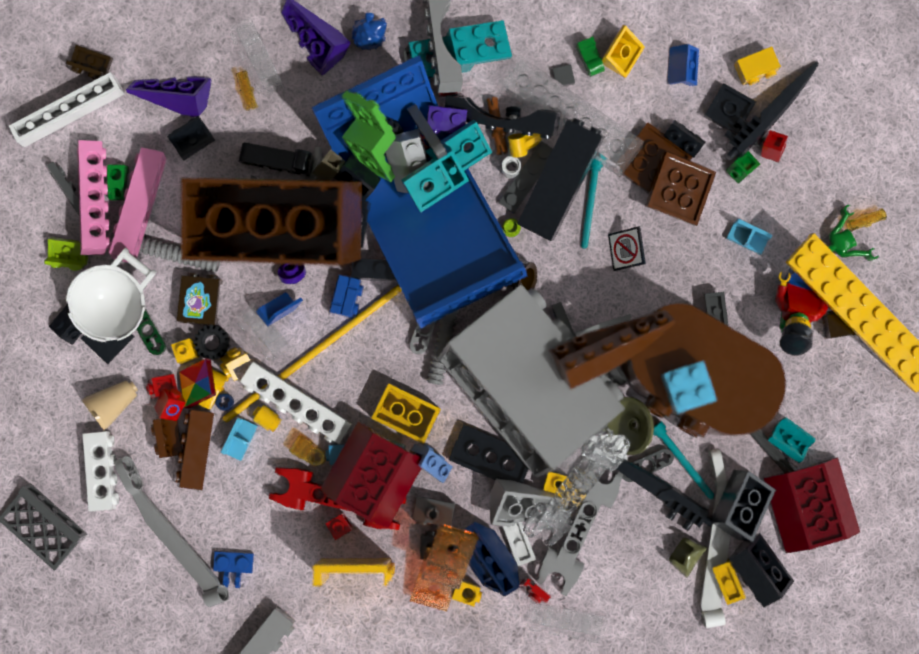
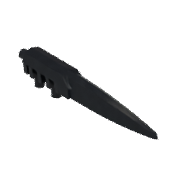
M818 61L785 88L760 113L759 117L755 115L750 122L740 117L736 122L742 127L738 134L735 135L730 130L724 134L730 140L726 146L729 152L725 155L728 160H732L735 156L738 158L743 157L777 122L803 90L818 67Z
M594 446L588 447L626 477L660 500L665 501L664 504L671 508L666 515L668 519L672 521L677 513L686 518L687 520L682 526L685 530L689 531L693 524L699 528L703 523L709 527L713 525L710 522L711 518L708 517V509L667 482L614 454Z

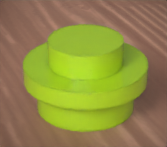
M509 218L503 222L502 230L507 237H515L520 233L521 226L517 224L518 220Z

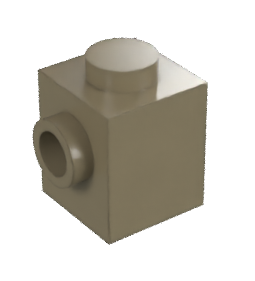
M330 149L312 173L322 181H331L346 161Z

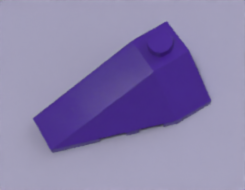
M189 76L187 81L176 82V77L159 83L158 79L134 80L128 86L126 92L179 114L197 117L207 108L212 81L211 78Z

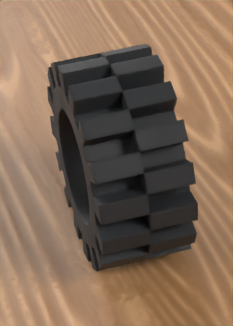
M203 326L202 329L198 330V334L194 336L196 337L193 341L195 344L194 348L203 358L217 360L223 357L224 354H227L226 352L230 348L228 333L219 326ZM210 335H215L219 339V346L214 350H209L205 345V340Z

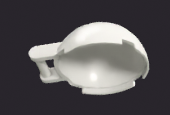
M124 248L112 265L94 266L81 272L68 288L66 302H68L70 311L68 313L69 318L82 334L100 342L122 340L130 336L142 321L145 311L143 290L157 272L154 269L150 270L132 256L127 248ZM123 259L147 276L141 285L130 273L118 267Z

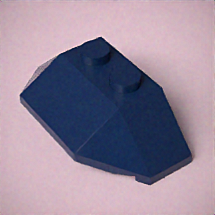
M474 522L460 531L461 554L483 586L500 593L504 597L520 588L517 562L495 530Z

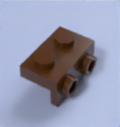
M161 418L153 420L151 431L152 435L156 437V444H154L156 455H159V458L178 456V453L182 452L178 421Z

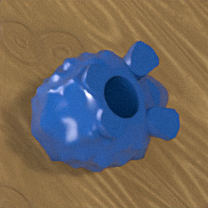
M365 13V18L356 20L354 22L355 25H353L352 40L362 50L377 49L386 40V20L384 18L373 20L374 13Z

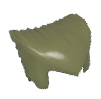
M682 538L671 554L669 561L685 578H688L707 547L699 545V543L691 539Z

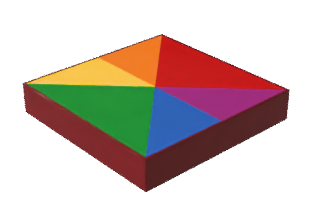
M205 358L179 372L182 396L186 401L184 408H191L216 396L211 359Z

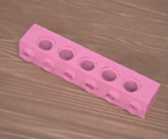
M78 140L81 255H105V251L110 243L109 237H106V231L109 230V219H105V213H108V201H104V195H107V183H104V177H107V166H103V160H106V148H102V141ZM94 160L96 164H90L88 161ZM95 178L97 182H91L88 179ZM95 195L96 197H98V199L92 200L89 198V196ZM96 213L99 217L92 218L89 214ZM97 231L100 235L93 236L90 232Z

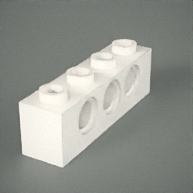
M111 432L83 434L88 512L116 509V505L119 504V495L115 493V485H117L118 480L113 470L116 457L112 454V447H114L115 441ZM100 446L104 449L102 457L97 455V449ZM100 466L105 468L104 476H100L98 473ZM102 485L107 488V493L104 496L100 493Z

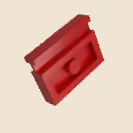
M529 578L521 581L520 586L527 587L528 597L534 602L547 603L551 598L538 585L530 584L531 580Z

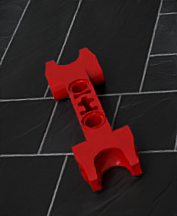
M276 467L275 473L284 476L289 481V489L286 493H269L268 499L297 510H304L306 501L350 511L330 498L326 501L328 496L325 493L322 499L315 497V489H321L322 484L311 482L312 471L301 468ZM366 519L363 520V525L376 529L399 530L401 525L398 522L392 521L389 528L369 522Z

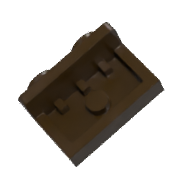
M76 45L71 60H66L65 64L70 67V71L77 74L87 73L88 77L96 80L108 74L113 58Z

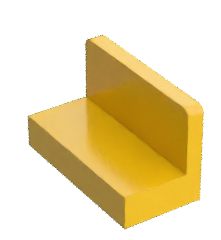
M727 559V562L712 567L727 605L746 599L736 570L731 565L729 559Z

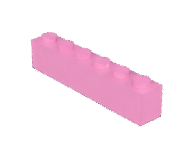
M141 147L140 153L136 154V166L134 171L132 170L130 173V186L125 190V202L119 209V222L114 226L113 233L115 235L113 241H110L108 245V252L114 260H116L124 248L130 250L129 253L136 259L138 257L166 163L164 152Z

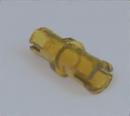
M241 71L236 73L235 75L241 89L239 93L243 96L246 111L257 109L258 105L253 93L255 90L251 86L248 72L244 71L243 73Z
M883 208L871 213L865 212L857 218L847 220L846 226L851 232L862 227L868 228L876 222L886 220L887 215Z

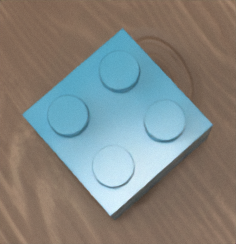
M704 361L661 375L674 414L717 401Z

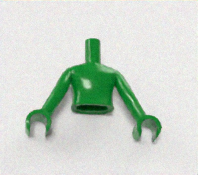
M850 205L844 206L840 210L842 216L840 221L829 233L830 245L827 247L832 252L835 251L842 258L865 256L868 261L877 259L879 255L875 257L871 255V251L875 248L867 251H848L857 246V243L849 229L838 233L847 218L854 214V212L848 213L846 211V208Z

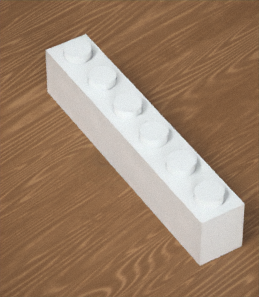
M109 72L9 125V128L17 143L26 147L125 95L117 78Z

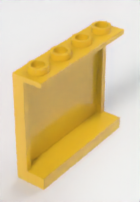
M321 558L313 565V586H322L329 579V573H384V586H387L395 575V563H391V558Z

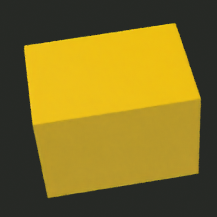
M622 25L603 56L602 62L604 66L626 78L645 46L626 25Z

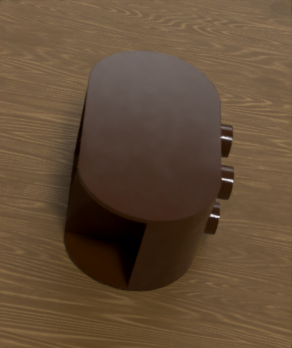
M669 304L652 312L666 310L674 318L675 324L644 350L622 364L628 383L636 393L646 398L644 404L650 413L662 419L664 416L669 418L671 413L674 414L661 375L704 361L717 401L675 413V416L681 418L676 426L678 429L695 438L698 436L704 438L706 433L720 436H737L756 432L772 421L784 400L786 377L780 360L771 350L688 304Z

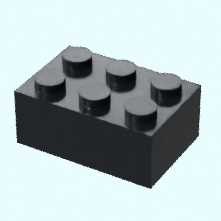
M733 470L710 522L737 540L753 542L775 489L750 471Z
M760 533L756 534L753 542L743 541L729 558L733 568L738 571L743 582L750 588L755 599L760 602L763 608L781 600L794 582Z

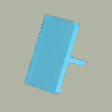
M737 219L734 221L726 239L761 255L768 240L773 235L741 219Z
M237 418L221 453L242 461L258 426L245 419Z

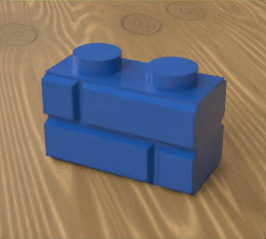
M338 275L329 312L353 319V315H357L360 304H357L358 296H362L364 285H361L362 281Z

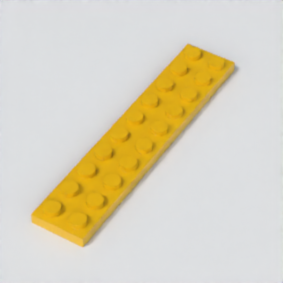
M810 233L785 263L913 392L917 393L919 391V340L815 233Z

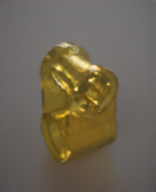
M300 434L289 449V452L313 466L322 465L326 462V452ZM320 453L319 457L321 458V460L314 461L315 457L313 456V454Z

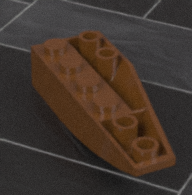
M662 310L583 333L550 349L549 353L561 378L571 390L609 372L644 350L675 324V320L666 310Z

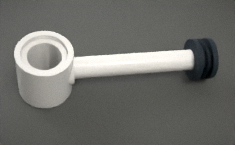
M515 106L506 107V117L510 119L521 117V108ZM508 141V157L502 162V174L508 179H513L519 174L521 163L518 158L511 157ZM508 164H514L516 166V170L508 171L506 169V166Z

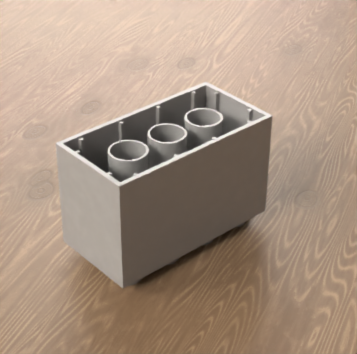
M520 285L450 341L437 359L532 474L538 478L558 467L625 408L619 402L623 399L622 392L610 380L603 383L597 377L570 390L561 378L549 350L568 341L572 334L561 320L556 319L552 322L543 311L546 307V302L535 289L531 288L526 291Z

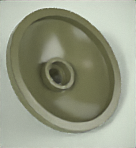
M623 397L619 402L625 409L605 425L607 435H625L626 455H636L645 451L652 441L654 434L653 419L649 409L639 399Z

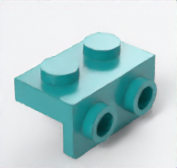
M784 417L775 425L768 441L800 464L804 460L809 447L815 443L816 438L787 417Z

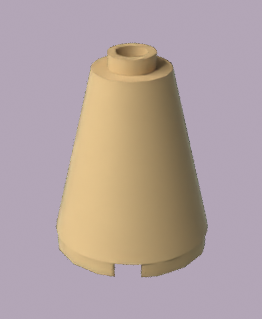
M125 380L84 397L82 402L101 428L105 430L137 397L135 392L138 389L132 381L128 383Z

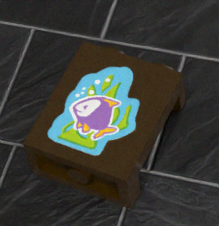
M188 273L187 276L181 275L176 321L180 323L218 326V303L220 285L223 284V281L218 279L216 275H206V278L199 277V274Z

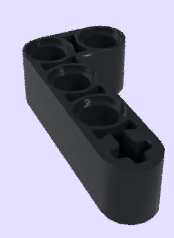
M242 143L238 162L262 168L267 166L269 169L278 171L288 170V173L298 175L303 173L306 176H310L314 156L311 152L296 149L293 152L251 143Z

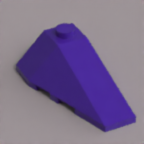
M286 0L281 14L291 31L298 33L300 38L298 44L301 48L306 47L310 54L307 57L309 63L321 75H325L344 58L351 42L339 30L295 0Z

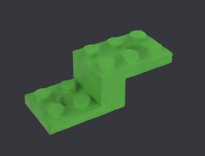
M346 90L342 98L354 115L355 120L342 138L357 160L377 176L392 182L395 175L391 170L392 167L385 161L384 153L396 139L392 132L393 128L386 122L385 115L380 112L379 105L371 99L368 101L356 92L353 94Z

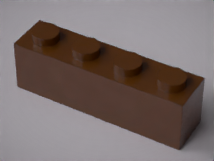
M188 409V413L184 414L183 425H186L185 432H182L180 444H183L182 452L178 453L177 463H180L179 471L175 472L174 482L177 483L179 488L203 490L214 413Z

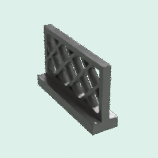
M30 483L22 486L18 491L19 494L1 514L0 522L55 571L78 543L86 537L87 533ZM22 497L27 501L28 509L19 508V501ZM38 511L42 514V522H34L33 512ZM20 512H28L29 523H21ZM9 513H15L16 523L10 524L5 517ZM48 524H53L56 527L57 535H48ZM34 525H43V535L35 536ZM21 526H30V536H24L21 533ZM61 537H67L73 542L70 547L62 548ZM44 538L45 549H38L35 545V539ZM48 538H57L58 548L49 549ZM58 551L59 560L56 563L50 560V552Z

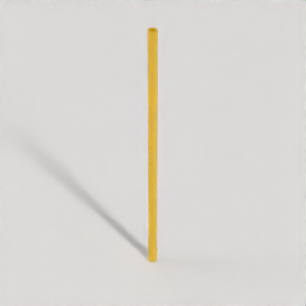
M399 284L277 376L285 380L400 293L402 290ZM268 383L265 384V385H264L263 387H261L260 389H266L267 386H268ZM257 392L253 393L222 417L223 420L228 423L260 399V394Z

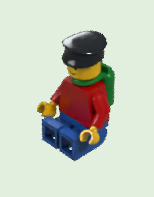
M790 268L785 280L781 278L782 272L779 274L778 279L781 283L777 287L775 302L781 311L779 328L782 334L779 343L785 353L799 356L812 348L813 331L811 323L812 321H818L824 316L829 306Z

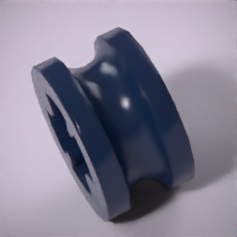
M220 394L216 399V406L222 411H228L234 405V399L229 394ZM223 397L230 400L226 408L224 405H220Z

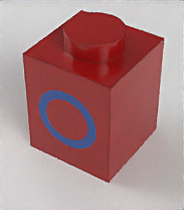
M162 389L154 409L159 418L177 421L186 401L180 391L176 389Z

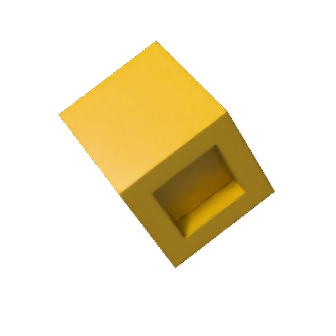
M189 338L171 344L177 363L183 364L199 358L197 350L194 348L193 339Z
M458 578L452 599L474 607L475 602H480L483 592L480 591L479 585ZM466 588L472 589L474 592L473 596L470 598L464 597L462 594L463 590Z

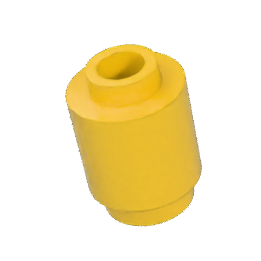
M265 405L262 408L258 406L252 414L254 416L253 421L267 431L274 432L282 421L278 414Z

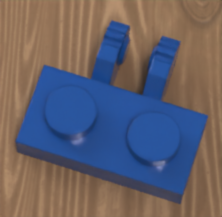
M215 551L213 571L224 572L223 585L228 588L230 583V572L236 573L235 588L241 587L242 573H253L254 553Z

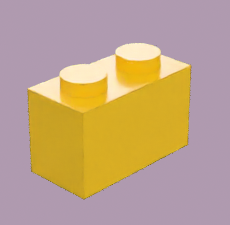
M771 46L737 60L734 67L742 85L748 83L751 86L758 83L762 77L769 79L777 75L776 72L780 69L781 65Z

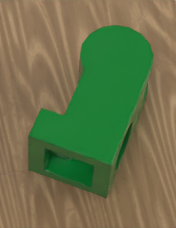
M593 37L580 41L576 45L577 52L590 77L605 71Z
M107 165L109 200L125 201L124 193L127 188L129 166Z

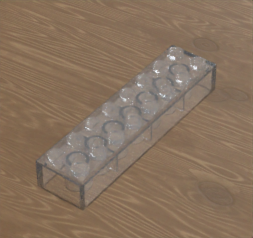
M521 55L517 57L497 84V91L529 114L539 109L560 111L559 135L567 119L573 120L574 117L585 122L584 126L588 128L593 126L602 131L601 134L605 138L594 159L619 177H621L643 147V140Z

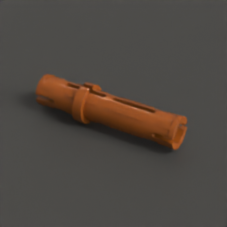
M498 98L486 99L488 112L494 116L501 117ZM497 127L496 130H492L493 133L491 134L495 143L496 155H502V152L507 154L506 132L503 131V128Z

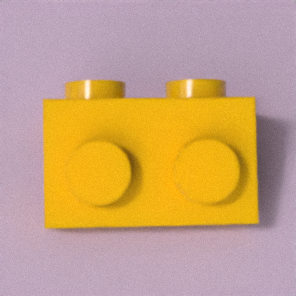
M237 347L231 348L226 352L225 356L220 358L222 361L220 367L227 378L231 377L234 381L238 379L233 369L250 360L241 347L238 349Z

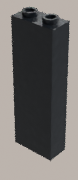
M575 117L573 120L567 119L517 223L549 241L555 240L605 138L601 134L602 131L593 126L588 128L584 126L585 122Z

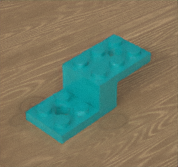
M504 20L450 28L446 36L442 37L447 51L461 65L462 73L471 71L476 64L512 58ZM486 38L492 39L494 46H487L484 40ZM431 39L409 42L410 57L414 58L419 55L428 79L433 78L435 69H432L431 63L426 60V55H433L432 52H429V41Z
M472 120L440 141L447 152L446 156L438 159L433 150L429 148L426 150L430 161L401 179L420 212H423L467 183L469 179L464 171L492 153L475 120ZM468 142H471L470 149L464 151V145ZM430 181L431 187L423 190L424 184Z

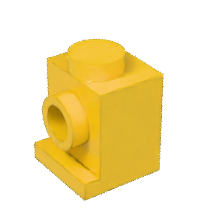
M548 472L542 490L566 496V493H571L573 482L570 481L571 477ZM557 481L562 482L561 488L555 486Z

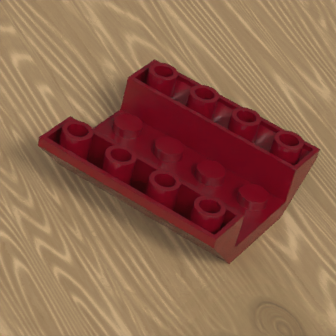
M358 421L320 490L335 503L369 522L389 528L422 469L418 465L422 456L411 450H405L375 433L374 429Z
M838 457L792 472L763 478L765 483L775 489L770 504L786 554L815 549L849 539L860 533Z

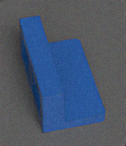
M690 44L670 47L668 84L683 83L688 86H697L699 48Z
M285 292L258 308L256 312L268 327L293 312L302 303L303 299L300 297L293 301L288 293Z

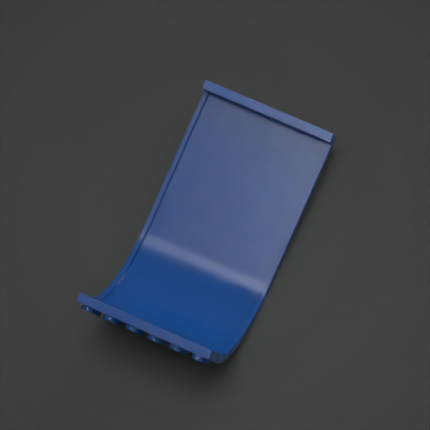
M419 55L347 90L353 94L355 92L360 94L368 101L370 99L375 101L386 119L392 118L393 121L396 120L404 132L418 129L407 110L408 107L416 104L427 121L428 105L438 106ZM344 91L324 102L318 103L312 109L332 151L346 161L353 153L342 136L354 122L355 117L342 98V95L345 93ZM440 131L439 134L435 133L440 141L449 136L448 131ZM423 139L424 143L429 145L426 139ZM469 169L464 171L469 179L467 183L423 212L418 210L409 193L397 192L394 179L392 182L381 178L375 190L365 200L371 203L367 222L420 328L527 276L522 261L517 257Z

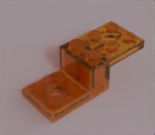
M439 524L432 547H427L410 596V602L447 612L455 589L459 590L478 540V534ZM454 544L458 546V549L451 552L447 547ZM431 585L440 587L438 591H431L429 589Z

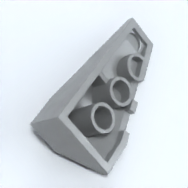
M496 479L490 493V523L492 525L510 527L515 526V523L523 521L531 523L532 520L539 518L547 520L563 517L566 515L572 499L515 481Z

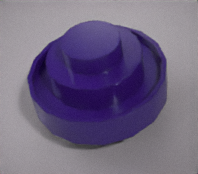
M282 264L277 271L279 280L285 284L298 283L306 275L305 265Z

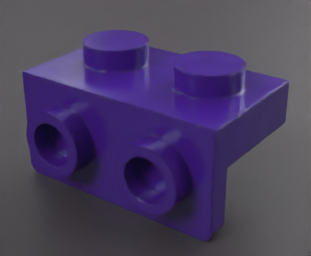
M428 105L427 122L434 133L439 134L440 131H448V134L451 135L466 125L467 109Z

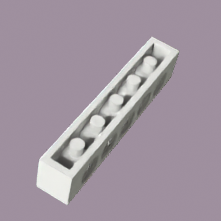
M252 362L240 381L244 384L242 387L251 393L253 391L259 393L261 400L266 403L270 401L275 403L277 410L284 414L286 411L293 415V420L300 424L305 422L310 425L308 427L309 430L316 434L321 432L326 435L324 439L332 444H335V442L339 444L352 424L256 362ZM264 378L267 380L268 386L266 389L258 387L259 379ZM278 388L284 391V397L280 400L274 396V391ZM292 399L300 401L301 406L298 410L291 408L290 402ZM309 409H314L317 412L315 420L308 419L307 411ZM327 419L331 420L334 424L331 430H326L323 427V422Z

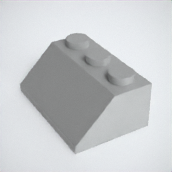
M419 129L396 134V139L385 152L388 163L392 167L391 170L395 175L394 182L397 192L408 193L401 179L428 162ZM430 181L424 184L423 190L431 187Z

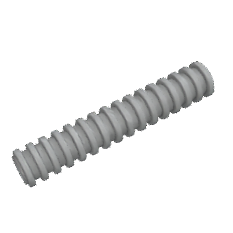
M143 237L139 253L143 252L144 255L149 254V256L155 255L156 258H166L167 261L172 260V262L178 261L179 264H189L190 267L195 266V268L201 267L202 270H212L213 273H216L220 266V261L181 260V248L179 246L174 247L173 244H163L162 241L157 242V240L151 241L150 238L146 239L145 237Z
M458 311L439 320L441 324L438 326L439 332L437 331L436 333L438 337L435 338L437 342L434 343V355L431 356L433 361H430L432 365L429 367V378L426 379L428 383L443 385L442 379L445 377L443 373L446 370H444L445 367L437 358L451 341V338H453L452 332L455 330L453 326H456L454 321L457 320L456 314H458Z

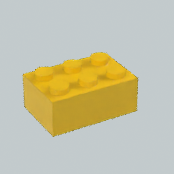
M388 383L371 419L425 444L441 409Z

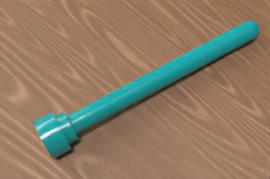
M594 158L589 169L591 175L581 239V248L586 249L589 244L598 173L604 164V160L600 158Z
M660 421L654 425L653 435L662 439L707 498L713 499L714 493L668 436L665 424Z

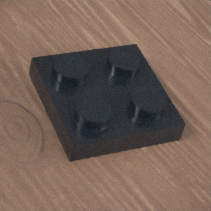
M723 83L704 117L722 128L732 131L736 135L742 128L736 122L740 117L746 120L757 101Z

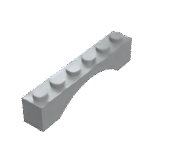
M422 0L423 4H426L424 17L425 20H428L426 26L427 36L431 38V41H429V52L433 53L431 68L435 69V74H433L434 86L437 85L438 93L461 92L463 84L461 65L447 51L441 35V22L449 11L451 0Z

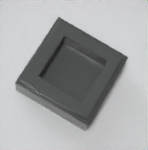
M571 65L553 68L556 88L575 84Z

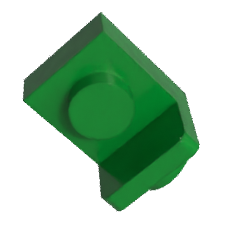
M748 151L743 157L738 158L729 166L726 171L739 184L760 163Z

